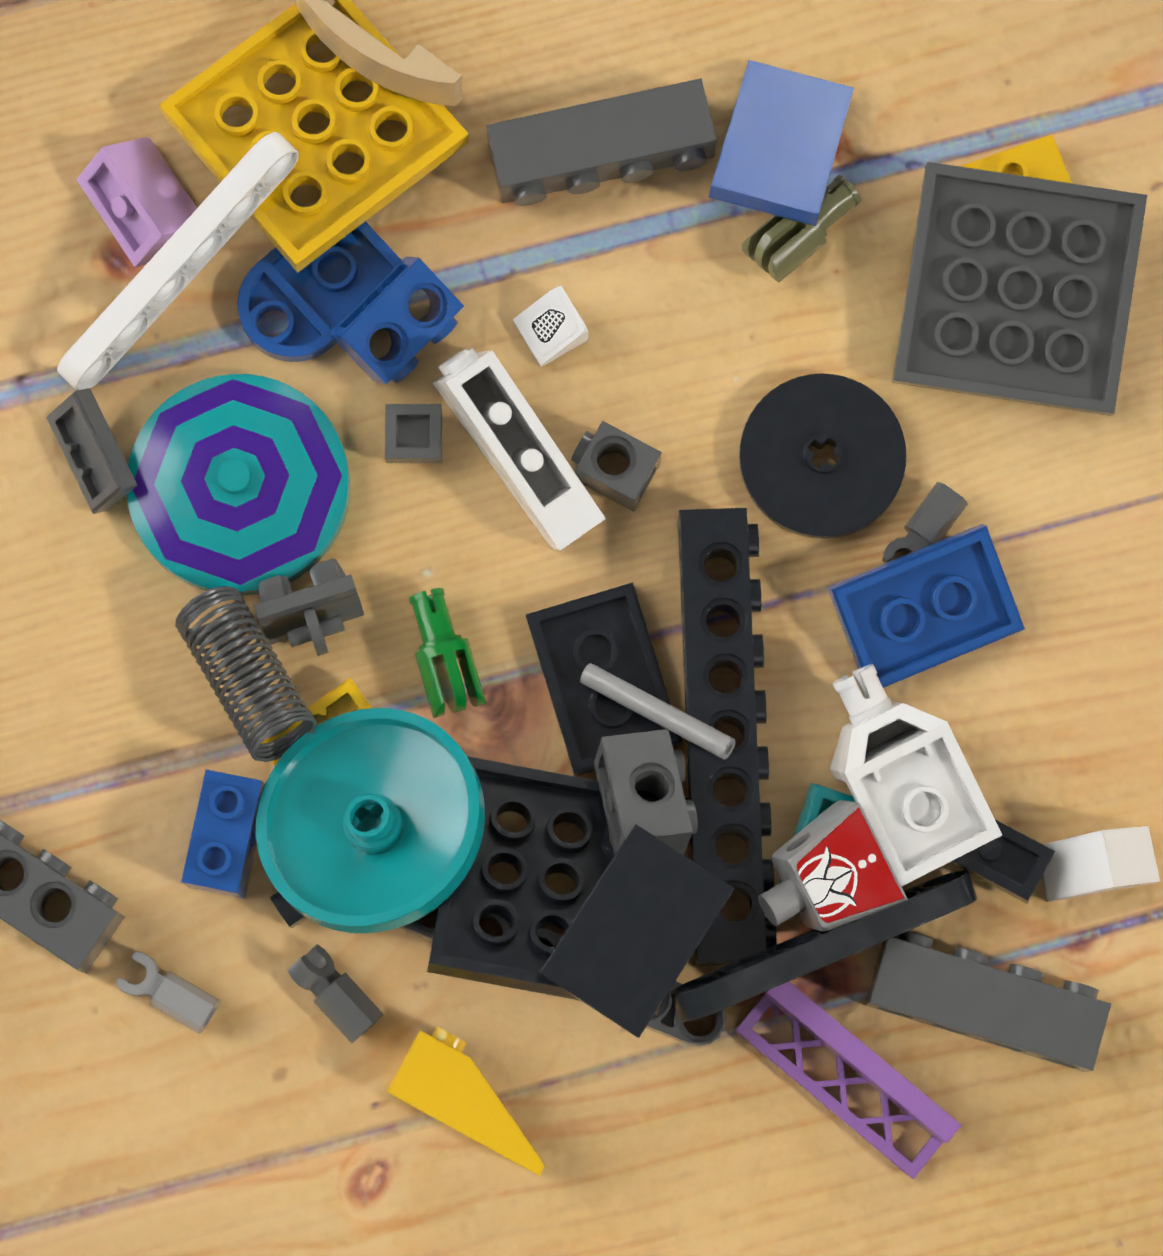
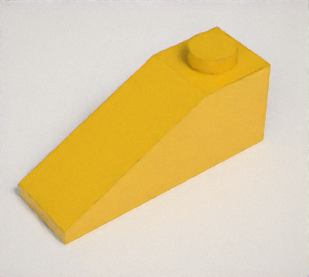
M438 1026L432 1036L420 1030L386 1092L540 1176L546 1165L474 1060L462 1053L467 1042Z

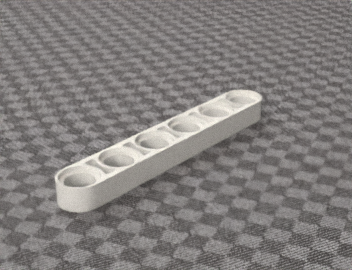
M279 132L270 133L260 139L67 351L58 365L57 372L76 391L87 388L91 389L103 379L291 172L298 161V151Z

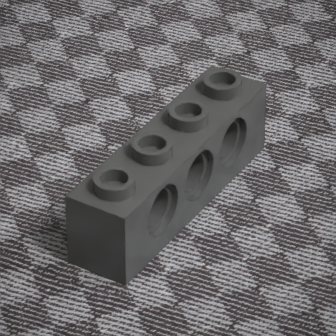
M0 820V870L10 861H20L24 868L23 881L17 888L4 891L0 886V919L76 970L87 974L125 918L124 915L113 909L118 898L91 880L83 889L65 877L72 867L45 849H42L38 857L34 856L19 846L25 836ZM66 892L71 899L70 913L62 921L50 922L45 914V904L48 898L54 893Z

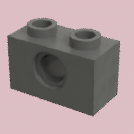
M669 729L602 737L594 760V766L614 855L635 824L684 855L691 835L697 833L698 820L694 802L692 800H685L681 783L685 781V762L681 750L673 749ZM649 791L655 794L659 801H646L637 792Z

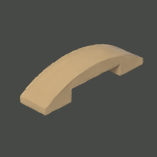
M294 0L307 24L319 39L336 56L364 77L384 88L419 101L448 106H456L461 101L462 76L420 44H417L408 56L403 59L333 7L334 0Z

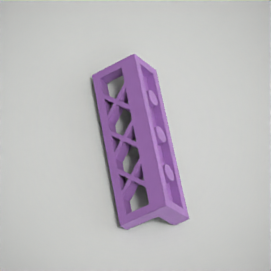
M790 982L768 990L735 1030L911 1179L917 1176L942 1143H948L962 1126ZM772 1003L791 1018L793 1042L769 1044L752 1029ZM799 1026L816 1040L800 1041ZM825 1046L835 1055L837 1079L814 1081L803 1071L801 1048ZM794 1049L795 1065L778 1050ZM843 1062L860 1077L845 1079ZM869 1083L880 1093L882 1117L859 1119L849 1111L846 1085ZM838 1086L840 1102L822 1087ZM888 1100L906 1115L890 1116ZM913 1120L931 1135L930 1139L911 1162L893 1147L890 1122ZM883 1123L884 1139L866 1124Z

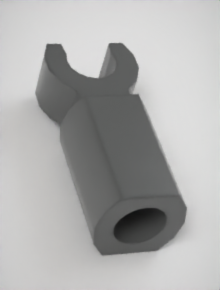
M936 482L904 526L908 532L907 536L890 542L883 553L882 561L884 563L890 562L899 551L912 553L941 541L968 505L967 501L944 483Z
M318 944L305 956L300 957L287 970L291 978L299 986L310 990L317 997L313 1002L351 1044L384 1015L346 972L342 975L338 973L331 956Z

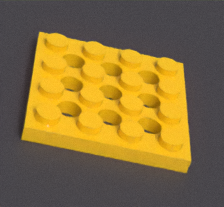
M334 0L333 7L399 55L352 0ZM294 4L161 102L159 108L165 119L220 183L251 148L270 133L279 132L298 151L299 158L294 168L250 216L298 273L468 144L469 134L444 105L419 101L384 88L348 66L338 56L325 63L312 60L308 56L309 49L314 44L322 41L307 24L297 5ZM275 74H287L296 82L293 89L283 95L270 93L265 88V84ZM363 81L370 85L373 91L366 100L352 102L342 95V90L350 82ZM232 106H244L253 113L250 121L241 127H231L222 121L224 112ZM310 113L323 114L330 121L327 129L319 134L305 133L299 127V123L304 116ZM388 120L399 121L407 128L405 136L394 142L382 140L377 135L376 130L381 123ZM353 152L363 158L364 165L354 174H343L334 168L333 163L335 159L343 153ZM312 185L320 190L321 197L312 206L300 207L291 201V193L298 186Z

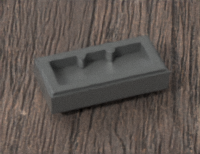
M90 388L73 392L46 417L93 514L108 511L138 486Z

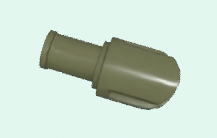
M838 175L827 186L816 226L775 215L742 243L741 250L765 272H768L775 281L781 282L826 244V229L852 207L857 206L861 202L860 195L855 187L848 180L845 182V178L842 175Z

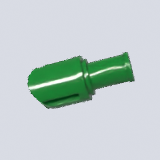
M443 588L431 589V594L428 596L426 591H422L409 597L423 644L419 646V651L415 653V657L433 718L444 716L445 713L444 698L434 665H436L443 693L452 713L466 710L465 688L456 658H458L471 704L474 707L487 704L468 638H462L458 634L455 635L444 598Z

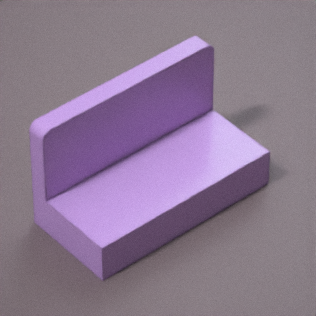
M147 137L103 146L76 179L134 267L146 265L197 209L152 140Z

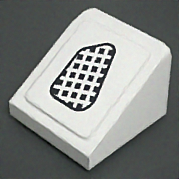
M561 285L550 290L513 319L514 324L540 367L588 341V329Z

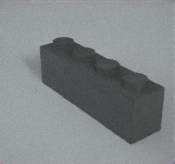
M702 78L486 125L488 145L502 204L514 201V204L517 206L539 203L546 199V194L567 189L570 194L587 193L597 189L600 186V182L621 178L622 182L625 183L642 181L651 177L654 174V170L675 166L677 171L693 170L705 165L707 159L714 158L717 141Z
M909 931L899 934L898 939L892 937L883 941L865 1006L1082 1072L1094 1070L1111 1008V1003L1097 999L1098 989L1068 980L1065 981L1063 989L1041 982L1044 973L1017 964H1010L1008 972L986 966L988 956L965 948L955 947L953 955L931 949L933 939Z

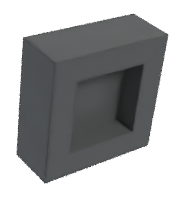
M385 404L386 463H442L441 404Z

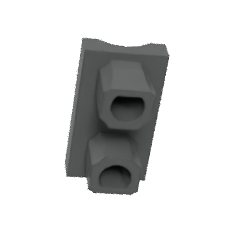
M334 558L316 563L309 569L314 585L312 587L293 592L288 577L280 575L259 583L260 603L255 604L254 608L270 645L288 639L291 647L313 641L316 653L320 656L329 653L325 640L326 636L345 631L343 622L365 615L352 575L346 576L338 561Z

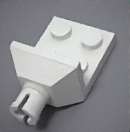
M874 664L853 671L854 676L848 677L845 675L832 683L850 715L849 719L851 722L842 727L830 770L835 779L847 783L855 802L861 804L901 887L1002 836L947 721L907 704L891 701L876 675L877 671Z

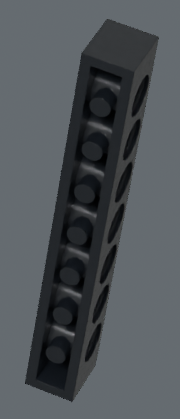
M747 508L679 510L678 544L685 713L713 728L719 723H732L740 729L743 736L742 744L733 749L725 760L686 740L689 800L694 802L698 820L697 833L692 834L690 838L691 860L735 888L733 891L744 894L750 904L749 915L741 921L727 920L719 912L695 950V966L729 965L777 944L776 926L765 916L758 900L759 895L774 887L772 859H762L761 837L771 836L770 802H760L759 780H769V756L767 746H757L756 725L766 724L765 690H755L754 668H764V643L762 634H752V613L761 612L760 579H750L749 557H759L758 524H748ZM714 557H723L734 565L736 574L727 581L718 582L712 580L706 574L704 565ZM716 612H726L735 618L738 630L729 637H718L709 631L706 620ZM719 667L731 668L740 678V687L732 693L724 694L717 692L709 682V674ZM724 778L735 779L742 784L745 790V800L734 807L724 806L714 796V785ZM727 834L741 837L747 845V857L737 864H729L721 860L716 852V842L720 837Z

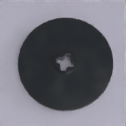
M809 374L780 384L764 396L756 405L742 433L739 452L740 470L744 485L758 509L772 522L787 531L801 536L822 539L836 538L855 533L867 527L878 519L890 506L904 477L906 443L900 423L894 412L872 389L854 379L840 375ZM826 444L831 445L834 448L831 458L836 464L832 466L825 462L820 468L815 467L811 463L814 453L809 448L813 445L817 449H822Z

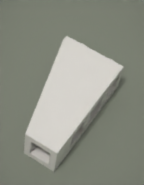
M473 348L469 350L464 349L438 367L443 376L432 384L552 549L562 550L606 519L492 350L476 353Z

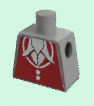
M843 800L832 804L774 852L771 857L782 883L758 896L759 904L764 914L774 926L799 914L806 927L819 931L834 929L908 900L861 804Z

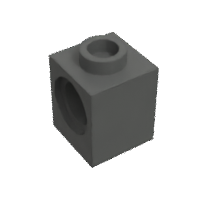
M602 421L595 435L588 431L584 433L571 460L578 464L576 475L583 485L634 512L660 466L662 452ZM615 452L623 455L628 460L629 467L622 474L608 475L599 468L598 461L605 454Z

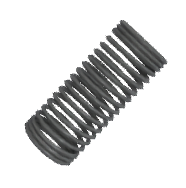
M228 586L213 588L199 594L181 609L176 618L175 627L178 629L182 639L187 643L192 656L201 667V671L205 674L210 687L215 691V695L219 698L224 711L229 715V719L233 722L238 735L243 739V743L249 750L248 752L251 754V757L255 761L260 762L278 760L306 732L309 731L308 734H313L317 721L311 714L312 712L306 707L304 700L301 699V694L296 691L297 687L291 683L292 679L286 675L287 671L282 667V662L277 659L278 655L272 651L273 647L268 643V639L258 627L259 624L254 620V615L249 612V607L245 604V600L236 588ZM235 600L231 604L212 610L202 617L193 628L188 629L190 624L208 608L223 601ZM227 610L212 622L202 625L214 615ZM244 623H248L246 627L240 628ZM248 631H252L250 635L244 636ZM253 639H257V640L255 641V643H253V644H248V643H250ZM214 643L210 648H205L208 644ZM257 647H261L259 651L253 652ZM220 650L215 656H209L212 652ZM262 655H266L264 659L256 661ZM224 658L219 664H214L217 660ZM266 663H271L267 668L261 669ZM229 666L225 671L219 672L222 668ZM271 671H275L272 676L265 677ZM235 673L230 679L223 680L226 676ZM280 679L277 684L270 685L274 680ZM240 681L235 687L228 688L232 683ZM285 687L282 692L273 694L279 688ZM245 689L239 695L233 696L237 691ZM289 695L286 700L278 702L282 697ZM251 696L244 703H239L242 699ZM294 703L291 708L283 709L288 704ZM256 704L249 711H244L248 706ZM261 712L254 719H248L251 715ZM302 721L286 735L268 743H262L265 739L288 729L295 722Z

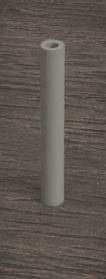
M592 663L588 664L583 670L580 682L587 687L724 760L733 751L735 739Z

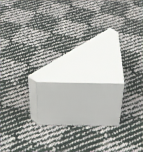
M1149 826L1101 830L1043 844L1055 851L1042 876L1047 902L1160 882Z

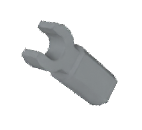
M134 952L131 958L145 967L146 977L141 983L136 985L131 984L125 979L118 978L116 984L120 990L132 996L148 995L152 997L150 1003L152 1007L194 1032L201 1034L218 1009L220 1000L173 972L163 976L160 974L159 965L152 957L144 953Z

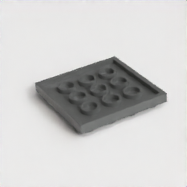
M927 162L923 177L892 383L1112 416L1115 413L1147 195Z

